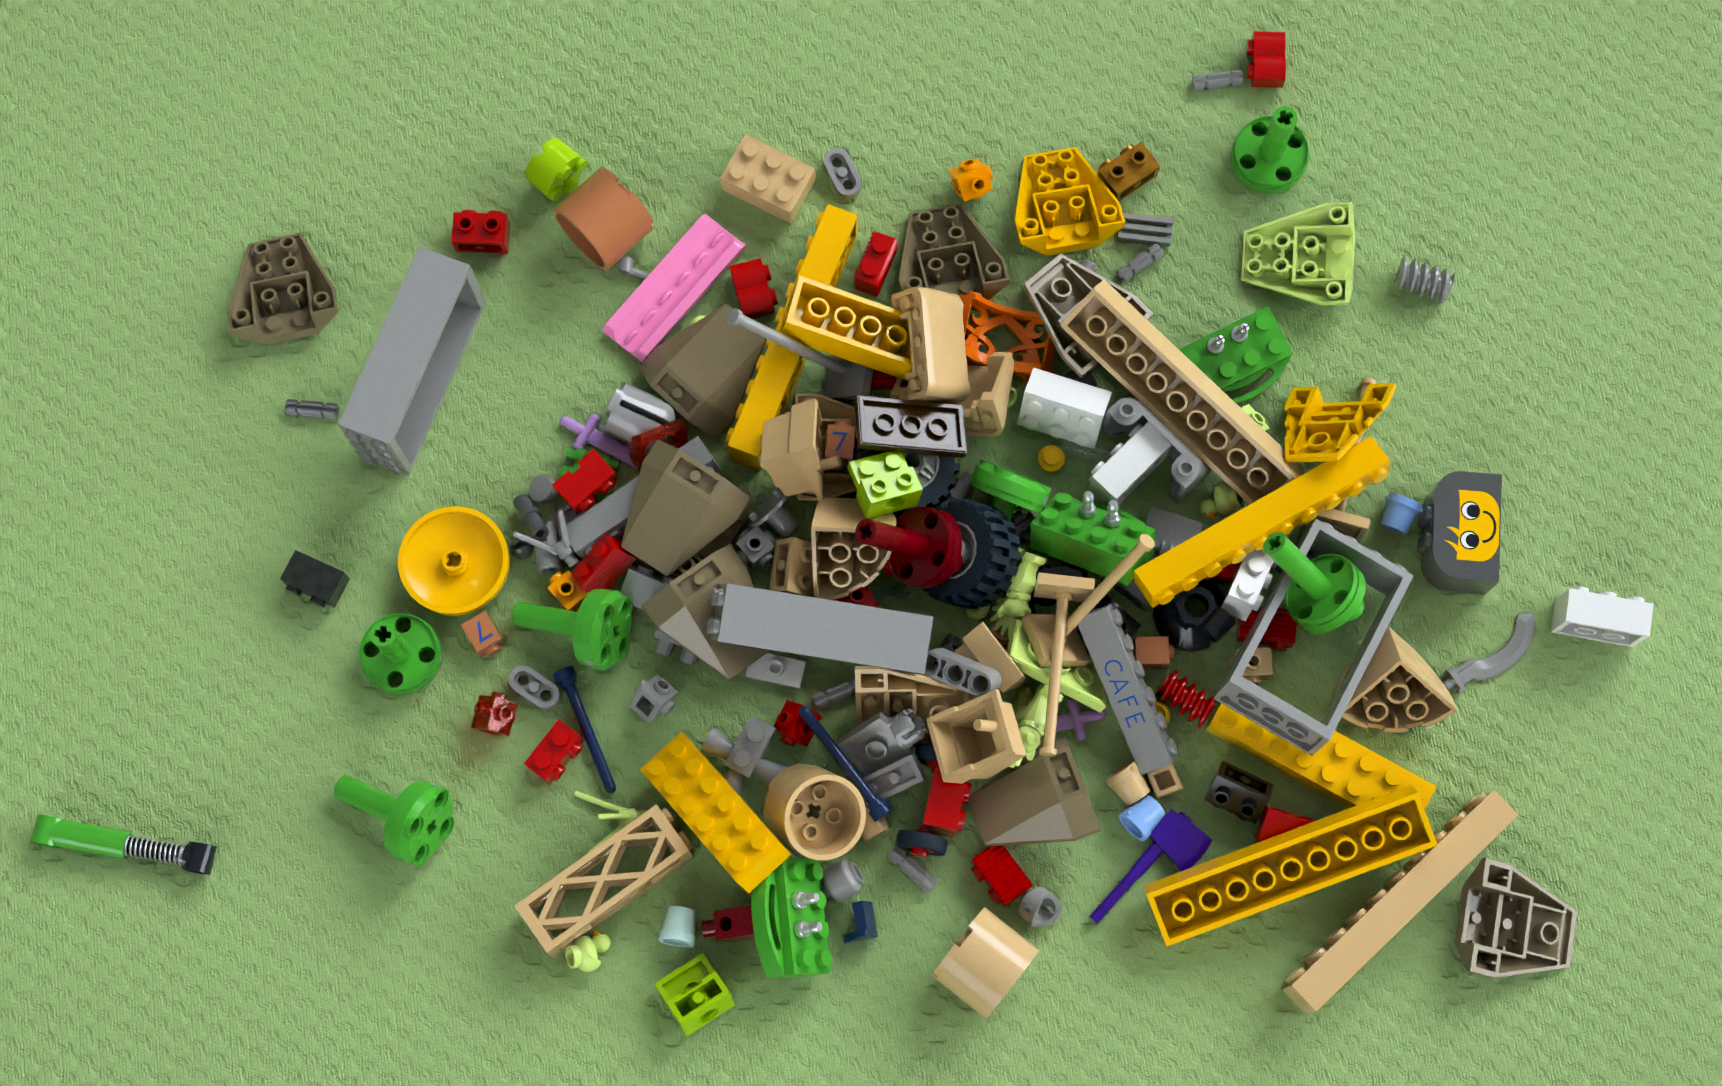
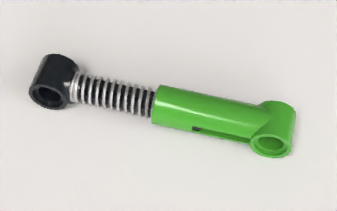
M41 814L37 815L31 843L42 846L66 848L119 859H127L129 856L132 858L136 857L137 859H150L151 861L155 860L156 862L160 861L161 863L182 866L184 871L204 875L211 874L217 849L216 846L191 841L187 845H180L179 843L175 845L174 842L171 844L165 841L161 843L160 840L156 842L155 839L151 841L150 838L147 840L145 837L141 839L140 836L136 838L131 831L67 821Z

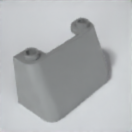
M1136 397L1120 399L1107 410L1102 430L1110 438L1116 434H1126L1130 438L1129 434L1137 425L1141 424L1144 426L1149 421L1172 444L1167 458L1173 463L1171 473L1168 476L1172 480L1173 487L1168 496L1175 503L1179 504L1208 477L1211 468Z

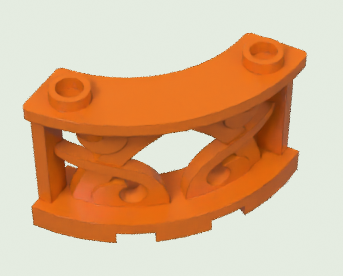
M970 291L965 295H958L964 306V335L966 332L970 334L965 341L967 365L987 366L989 355L996 351L992 342L983 334L993 328L1006 325L1022 344L1009 349L1007 352H1011L1012 355L1018 352H1025L1019 355L1022 359L1021 362L1014 361L1013 376L1019 375L1020 381L1028 382L1033 368L1055 374L1052 369L1056 347L1049 334H1047L1046 342L1037 344L1033 342L1038 340L1044 333H1036L1034 327H1045L1037 312L1006 307L983 298L982 294ZM971 309L978 312L980 316L976 318L972 314L970 317L972 324L976 327L975 329L968 324ZM984 344L987 348V353L980 352L978 348ZM1044 349L1042 363H1040L1037 350Z

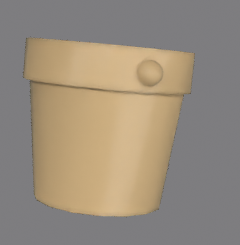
M1135 760L1124 765L1105 780L1109 788H1112L1127 806L1139 801L1151 791L1144 777L1140 774Z

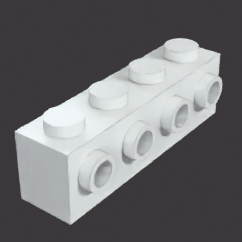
M1255 549L1248 553L1240 562L1221 606L1230 615L1245 622L1252 610L1258 611L1264 596L1260 595V591L1262 588L1267 589L1273 576L1268 572L1271 567L1276 568L1277 566L1263 549L1258 551Z

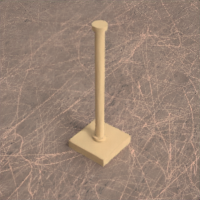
M1372 378L1361 379L1360 386L1362 390L1359 401L1362 400L1368 384H1377L1376 380ZM1362 436L1356 441L1354 445L1361 442ZM1349 497L1343 499L1335 509H1326L1317 514L1315 519L1329 523L1343 535L1355 538L1358 543H1360L1367 532L1370 524V519L1345 512ZM1314 520L1305 524L1303 533L1313 523Z
M1140 535L1137 539V544L1074 613L1067 615L1062 667H1085L1090 661L1076 626L1145 552L1152 550L1155 543L1149 535ZM1026 614L1021 619L1040 667H1051L1056 614Z
M1038 573L1035 582L1033 597L1057 600L1043 747H1040L1039 754L1044 756L1057 755V749L1054 748L1068 601L1084 602L1094 591L1095 579Z

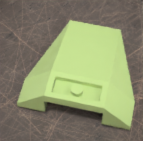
M1352 202L1324 203L1245 230L1242 283L1318 305H1348L1353 290L1355 249Z

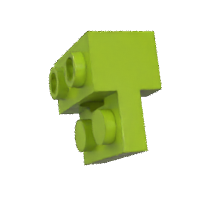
M889 451L849 462L847 468L857 489L856 498L865 519L875 518L918 505L923 489L913 466L908 467L902 452Z
M703 953L654 983L686 1037L735 1006L729 990Z

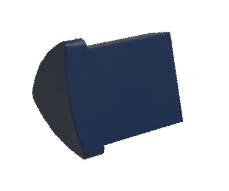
M853 902L856 931L843 935L844 944L878 937L872 902Z

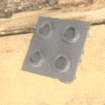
M1151 506L1145 525L1156 529L1154 555L1149 561L1199 534L1203 523Z

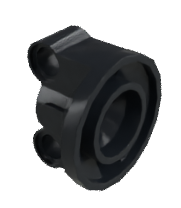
M1205 578L1199 581L1193 589L1189 591L1183 590L1176 594L1167 604L1155 606L1152 614L1155 628L1159 635L1168 636L1169 644H1173L1177 650L1187 652L1206 650L1218 643L1236 624V621L1221 607L1225 595L1217 585ZM1195 597L1202 600L1206 605L1207 613L1202 617H1192L1189 615L1184 607V602L1187 598Z

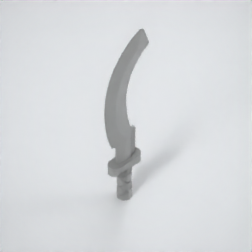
M1529 612L1517 615L1516 626L1511 639L1495 654L1478 661L1470 659L1457 669L1450 667L1445 670L1448 679L1443 684L1447 690L1456 688V693L1460 695L1465 691L1464 684L1471 679L1479 681L1491 678L1509 669L1519 661L1527 651L1533 637L1535 627L1534 614Z

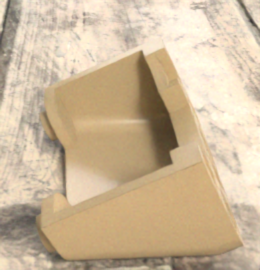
M911 287L892 294V308L903 311L900 314V320H908L912 372L905 374V379H909L908 386L905 389L899 390V398L902 400L955 404L964 401L970 393V383L968 381L963 323L964 306L960 297L954 293L927 287Z
M994 352L990 354L987 366L967 365L970 393L964 401L955 403V405H963L965 436L997 437L1001 435L1006 422L1014 371V360L1011 352ZM897 377L891 392L892 399H900L899 390L905 389L909 381Z

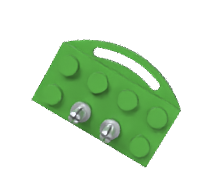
M1268 306L1179 349L1224 393L1235 391L1251 384L1267 370L1273 372V376L1259 388L1243 396L1233 398L1232 400L1237 405L1250 401L1267 390L1284 371L1293 355Z

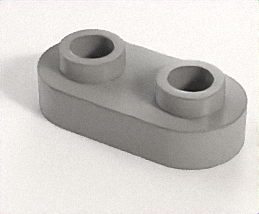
M840 148L829 150L824 156V168L837 194L844 199L855 198L861 191V178L849 154ZM834 162H840L842 165L840 167H834L832 164ZM851 184L853 188L847 190L844 188V185Z
M525 665L518 666L511 671L509 684L517 694L543 710H550L557 706L560 701V691L553 682ZM522 677H528L529 682L526 685L522 686L519 684ZM550 692L551 698L547 701L542 700L543 693Z

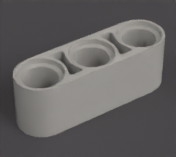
M944 648L928 651L925 676L975 696L984 695L995 689L998 690L1002 684L1000 673L992 667ZM932 656L938 661L937 668L932 664ZM957 666H959L963 671L962 678H960L956 672ZM982 676L988 680L987 688L982 685Z

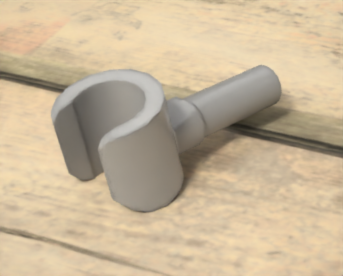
M623 256L619 260L618 272L621 275L628 276L632 274L644 280L648 277L649 274L633 268L634 260L632 258Z

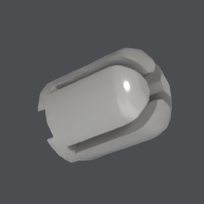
M621 381L620 389L616 388L607 406L606 425L601 423L599 430L649 453L657 439L665 443L667 442V437L671 434L676 422V411L668 402Z

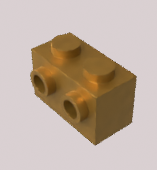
M1140 142L1135 146L1131 144L1120 152V156L1114 160L1110 158L1104 161L1099 166L1098 176L1117 200L1120 201L1158 175L1160 165L1145 145Z

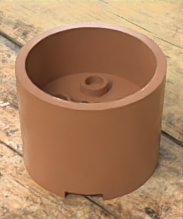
M600 167L555 207L552 212L562 230L577 248L599 268L608 271L648 235L654 227L651 225L653 219L633 192L630 193L622 184H617L619 179L616 175L606 168Z

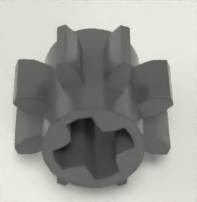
M1019 510L1012 515L1010 522H1013L1017 531L1014 535L1019 536V541H1024L1027 546L1030 544L1031 522L1035 517L1031 512L1023 514Z

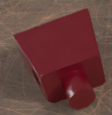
M751 905L714 911V919L702 921V933L705 938L715 937L716 940L723 942L755 939Z

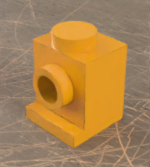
M569 570L565 573L559 571L549 580L551 585L547 587L549 592L565 610L575 612L579 610L582 601L589 593L579 588ZM567 585L572 587L570 592H562V589Z

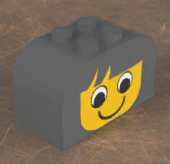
M1466 471L1452 472L1443 477L1424 500L1423 512L1418 514V527H1422V533L1417 541V553L1421 554L1422 573L1433 587L1450 592L1486 594L1499 583L1502 475Z

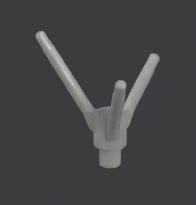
M551 505V510L560 541L553 546L518 532L513 533L515 538L549 551L555 556L558 555L561 560L564 559L569 568L579 562L573 554L575 551L568 538L563 511H557L556 505Z

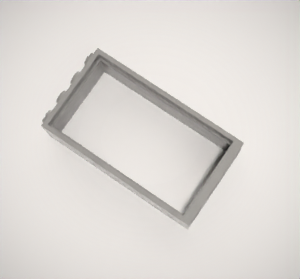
M419 246L338 423L344 436L350 441L349 444L355 448V452L361 456L360 459L371 465H375L378 462L386 465L385 469L392 473L400 475L401 472L410 475L486 305V300L469 264Z
M1315 519L1300 536L1295 546L1305 556L1308 551H1311L1318 556L1338 554L1345 557L1362 572L1367 585L1386 595L1322 722L1317 721L1242 677L1293 581L1283 569L1213 699L1310 756L1315 754L1331 739L1414 576L1407 572L1403 566L1393 564L1383 558L1379 552L1367 549L1359 544L1355 538L1343 535L1329 523L1319 521L1318 519Z
M728 583L719 584V588L713 589L711 605L716 606L714 617L709 616L707 623V633L711 634V640L925 674L933 616Z

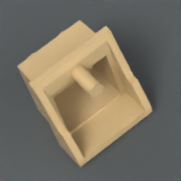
M816 398L792 405L790 412L763 423V434L760 436L762 450L759 455V462L762 469L767 470L772 477L774 485L779 487L786 497L813 491L818 501L823 500L824 471L841 466V459L838 455L825 459V450L819 428L822 425V417Z
M984 622L980 623L962 638L964 644L954 653L996 669L1002 678V684L998 689L1001 697L1008 691L1024 687L1023 681L1026 679L1007 654V649L1004 650ZM957 666L956 672L958 676L962 678L963 671L959 666ZM982 676V685L987 688L988 680ZM969 693V701L979 697Z
M997 689L959 706L948 708L926 719L943 782L963 784L969 779H988L1026 756L1012 704L1002 702L1000 692Z

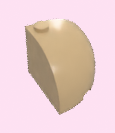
M823 497V500L817 502L811 525L813 594L815 598L835 600L848 596L850 592L860 587L864 588L879 575L880 570L890 558L891 551L864 545L857 541L855 530L858 523L865 519L855 498ZM893 513L871 518V520L896 526V517Z
M1388 626L1342 717L1365 729L1372 727L1383 729L1384 732L1396 733L1407 732V728L1423 724L1425 727L1435 724L1455 712L1457 707L1449 691L1433 669L1406 641ZM1354 658L1352 659V661L1349 663V665L1347 666V668H1346L1345 671L1343 672V674H1342V676H1341V678H1340V680H1339V682H1338L1335 695H1336V693H1337V691H1338V689H1339V687H1340V685H1341V683H1342V681H1343V679H1344V677H1345V675H1346L1348 669L1350 668V666H1351V664H1352Z

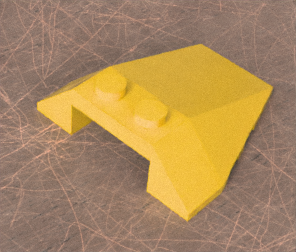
M1395 383L1368 384L1362 400L1357 402L1324 403L1318 386L1292 388L1285 403L1286 463L1339 461L1389 405L1396 389Z

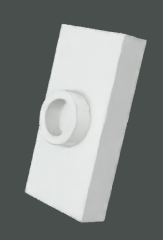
M767 653L748 666L746 678L800 690L806 662Z

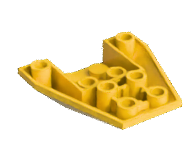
M1076 147L1024 156L1015 215V226L1020 244L1045 256L1099 247L1125 226V219L1119 201Z

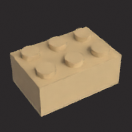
M745 134L720 177L721 188L723 191L792 224L816 182V169Z

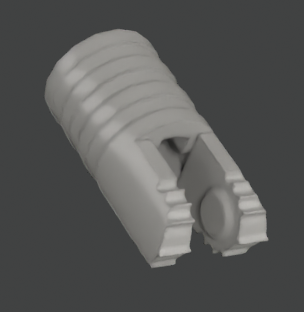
M550 520L544 523L549 529V535L546 539L541 540V542L553 546L559 541L556 523ZM534 546L538 573H554L562 570L561 559L558 555L555 556L549 551Z

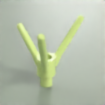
M578 791L574 792V796L617 812L598 814L599 820H618V827L597 843L588 853L646 812V810L636 811L635 808L627 809L616 806Z

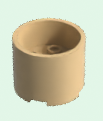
M797 764L777 774L767 787L769 790L766 795L764 809H762L765 824L783 844L800 854L814 860L835 859L847 853L861 837L866 821L865 803L858 789L845 778L819 766Z
M984 907L943 958L932 976L982 1017L987 1019L1040 950Z

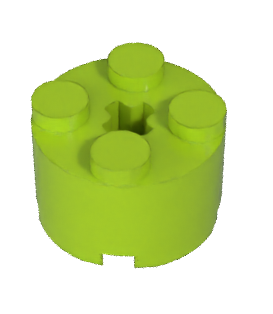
M552 138L541 146L544 151L539 157L534 154L525 170V178L550 200L556 202L566 192L571 194L578 188L579 182L577 179L587 167L588 162L558 138Z

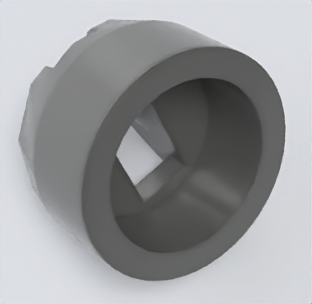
M515 538L510 545L513 556L520 560L529 558L533 552V545L527 543L528 545L515 550L514 547L525 543Z

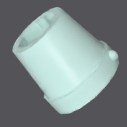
M669 906L662 930L659 932L658 941L675 947H694L696 940V911L681 906Z

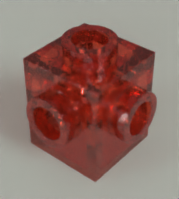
M491 692V696L479 695L478 702L474 708L475 714L471 728L491 735L509 736L516 717L517 703L507 700V695L498 692Z

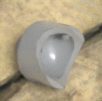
M1043 887L1025 891L1019 900V915L1032 927L1053 925L1057 922L1062 912L1060 901Z

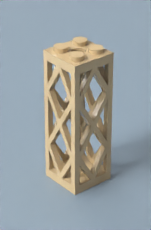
M656 804L515 905V908L546 953L552 957L557 956L567 946L572 945L577 938L585 936L693 858L690 850L694 847L683 831L679 833L675 831L674 827L677 826V823L666 807L660 810ZM653 826L657 830L656 832H646ZM655 845L644 872L616 874L627 847ZM669 847L673 854L663 860ZM606 860L600 875L584 876ZM627 886L603 903L610 887ZM594 888L582 916L555 918L567 891ZM544 905L539 916L535 910ZM567 929L556 938L550 933L551 930Z

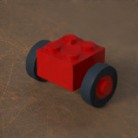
M919 744L916 748V755L920 763L932 768L931 772L934 773L923 826H920L919 830H899L896 845L920 857H928V855L944 856L948 841L933 833L955 838L956 831L962 832L966 811L961 810L962 803L968 804L972 783H967V781L963 784L943 782L934 746L932 744Z

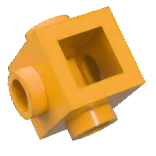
M977 158L967 159L960 166L948 170L955 193L964 202L970 199L981 198L986 192L993 190L990 181L993 179L991 169Z

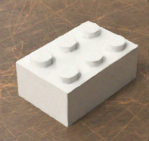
M1033 368L1024 391L1017 425L1051 435L1055 438L1071 441L1080 446L1095 449L1112 392Z
M1149 421L1144 426L1141 424L1137 425L1129 434L1130 438L1126 444L1123 445L1120 442L1111 451V457L1106 463L1101 461L1091 471L1092 475L1088 479L1090 484L1087 491L1092 492L1094 498L1099 503L1108 505L1110 501L1114 500L1119 505L1167 458L1172 444Z
M1574 586L1554 601L1551 633L1634 647L1650 636L1653 604L1644 602L1645 599L1641 597L1631 596L1625 599L1617 597V594L1613 592L1602 591L1598 594L1589 592V589L1586 587Z

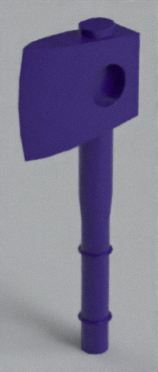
M1171 809L1152 830L1149 837L1153 843L1134 863L1126 876L1121 881H1118L1117 886L1100 905L1098 904V907L1089 916L1090 919L1098 924L1162 853L1180 871L1191 868L1203 856L1210 846L1212 839L1193 825L1191 819L1185 813L1180 812L1178 814Z

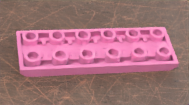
M702 215L609 319L602 332L643 364L652 351L661 345L741 254L746 245L708 215Z

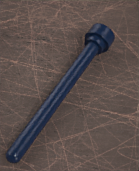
M574 666L560 669L553 673L555 682L561 686V689L566 691L606 792L614 793L616 791L615 782L575 686L578 676Z
M802 706L799 709L800 716L869 804L867 806L870 810L868 814L876 822L892 809L891 805L886 799L883 801L881 797L877 798L807 706Z

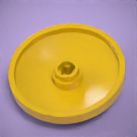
M460 506L436 509L418 519L404 536L398 554L400 578L410 596L425 609L447 616L469 614L490 603L504 586L510 567L508 545L498 526L483 513Z

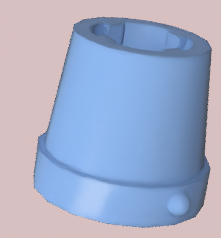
M1389 493L1385 496L1387 503L1380 525L1397 534L1406 535L1417 514L1423 512V506L1403 495Z
M1145 795L1129 808L1124 809L1118 817L1122 825L1132 836L1140 841H1145L1164 817L1165 811L1154 798Z

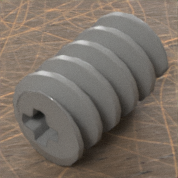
M1403 257L1394 283L1398 282L1399 291H1402L1408 285L1409 294H1412L1418 288L1419 297H1423L1429 291L1430 300H1433L1439 294L1440 303L1443 304L1451 291L1455 273L1449 278V270L1444 269L1439 275V268L1437 266H1434L1429 272V267L1426 263H1423L1418 269V261L1413 260L1408 266V259Z

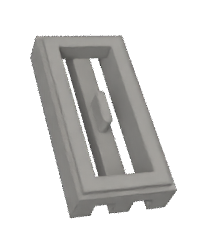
M1123 213L1125 222L1129 223H1125V226L1118 231L1117 241L1151 245L1158 244L1170 247L1173 218ZM1124 230L1164 234L1165 238L1124 233Z

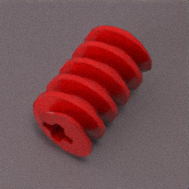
M1176 669L1169 674L1155 696L1162 692V703L1172 699L1171 709L1180 705L1179 715L1181 716L1189 711L1188 721L1190 723L1199 718L1198 728L1200 729L1216 707L1214 706V695L1206 700V690L1203 689L1196 693L1197 683L1195 682L1187 687L1188 677L1184 676L1177 680L1179 671Z

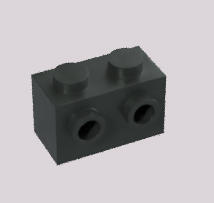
M295 550L280 580L286 585L285 590L299 597L304 593L311 597L309 601L322 608H325L326 604L335 608L350 578L345 572Z

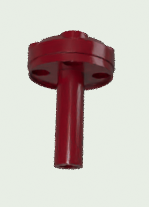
M914 507L905 511L896 519V526L871 519H863L858 523L855 530V536L859 543L891 551L890 558L887 560L891 572L897 579L913 587L922 589L936 587L945 582L952 574L957 573L963 564V557L961 556L962 538L954 516L933 507Z

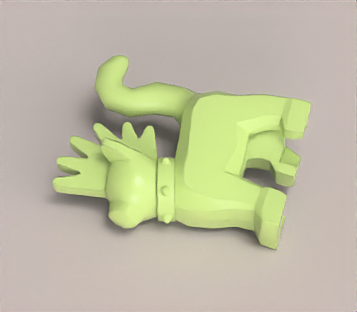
M1018 547V552H1021L1022 561L1018 566V572L1016 576H1012L1010 580L1012 584L1009 589L1004 590L1007 591L1006 598H999L995 601L998 605L992 607V610L997 611V613L990 619L991 622L997 621L994 631L1001 629V636L1005 637L1008 633V638L1010 637L1012 623L1016 619L1023 618L1026 614H1031L1028 601L1031 600V593L1034 590L1036 572L1038 567L1044 565L1047 560L1039 555L1025 552V549ZM990 605L983 608L978 607V609L966 608V613L970 619L980 620L987 616Z
M1047 684L1039 685L1033 699L1030 688H1021L1013 705V711L1026 752L1025 757L1029 761L1033 760L1035 749L1040 745V738L1044 735L1049 689ZM1059 693V703L1063 700V697H1064V696L1061 695L1060 693ZM1022 759L1018 760L1017 762L1013 763L1008 767H1018Z

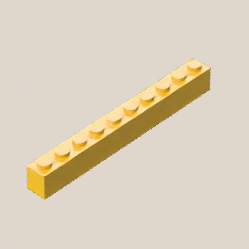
M1372 436L1352 446L1339 461H1326L1135 569V584L1152 608L1159 604H1167L1176 594L1183 590L1189 591L1193 589L1199 581L1206 577L1216 576L1222 571V568L1231 563H1239L1248 553L1255 549L1257 551L1263 549L1265 540L1271 534L1281 532L1286 536L1299 524H1306L1314 520L1320 512L1326 509L1332 510L1343 499L1360 494L1371 483L1383 481L1389 474L1391 460Z

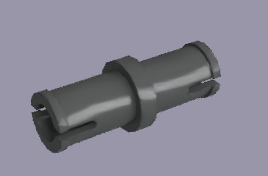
M527 494L518 495L514 499L513 504L520 514V521L523 526L528 527L533 539L538 541L546 539L549 535V529L542 521L540 510L534 507Z

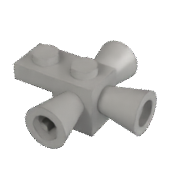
M750 715L735 744L714 727L701 749L703 753L726 759L724 765L730 769L724 775V778L739 795L745 776L753 779L754 775H756L769 786L777 774L788 768V766L763 759L766 755L764 751L777 728Z

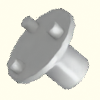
M777 487L767 497L763 493L757 495L756 499L760 503L748 514L747 524L750 528H754L766 522L781 538H784L797 527L799 520L783 505L788 496L786 497L780 488Z

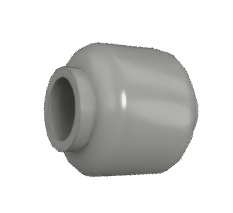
M840 860L823 871V882H821L822 892L826 898L832 897L837 902H843L857 894L861 890V883L864 881L857 865L854 862L849 863L846 860Z

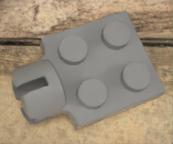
M912 709L903 710L894 717L889 718L882 712H879L837 740V745L855 766L867 776L916 753V748L913 744L924 738L926 728L920 716L911 720L910 717L916 714Z

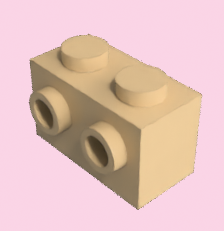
M795 537L776 540L770 582L771 591L812 597V543Z

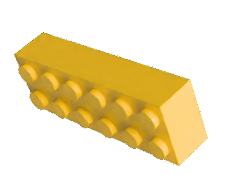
M799 275L791 291L780 329L781 334L813 349L909 381V379H905V374L912 372L908 320H900V314L903 311Z
M682 731L640 769L731 877L748 893L754 890L791 855L782 842Z

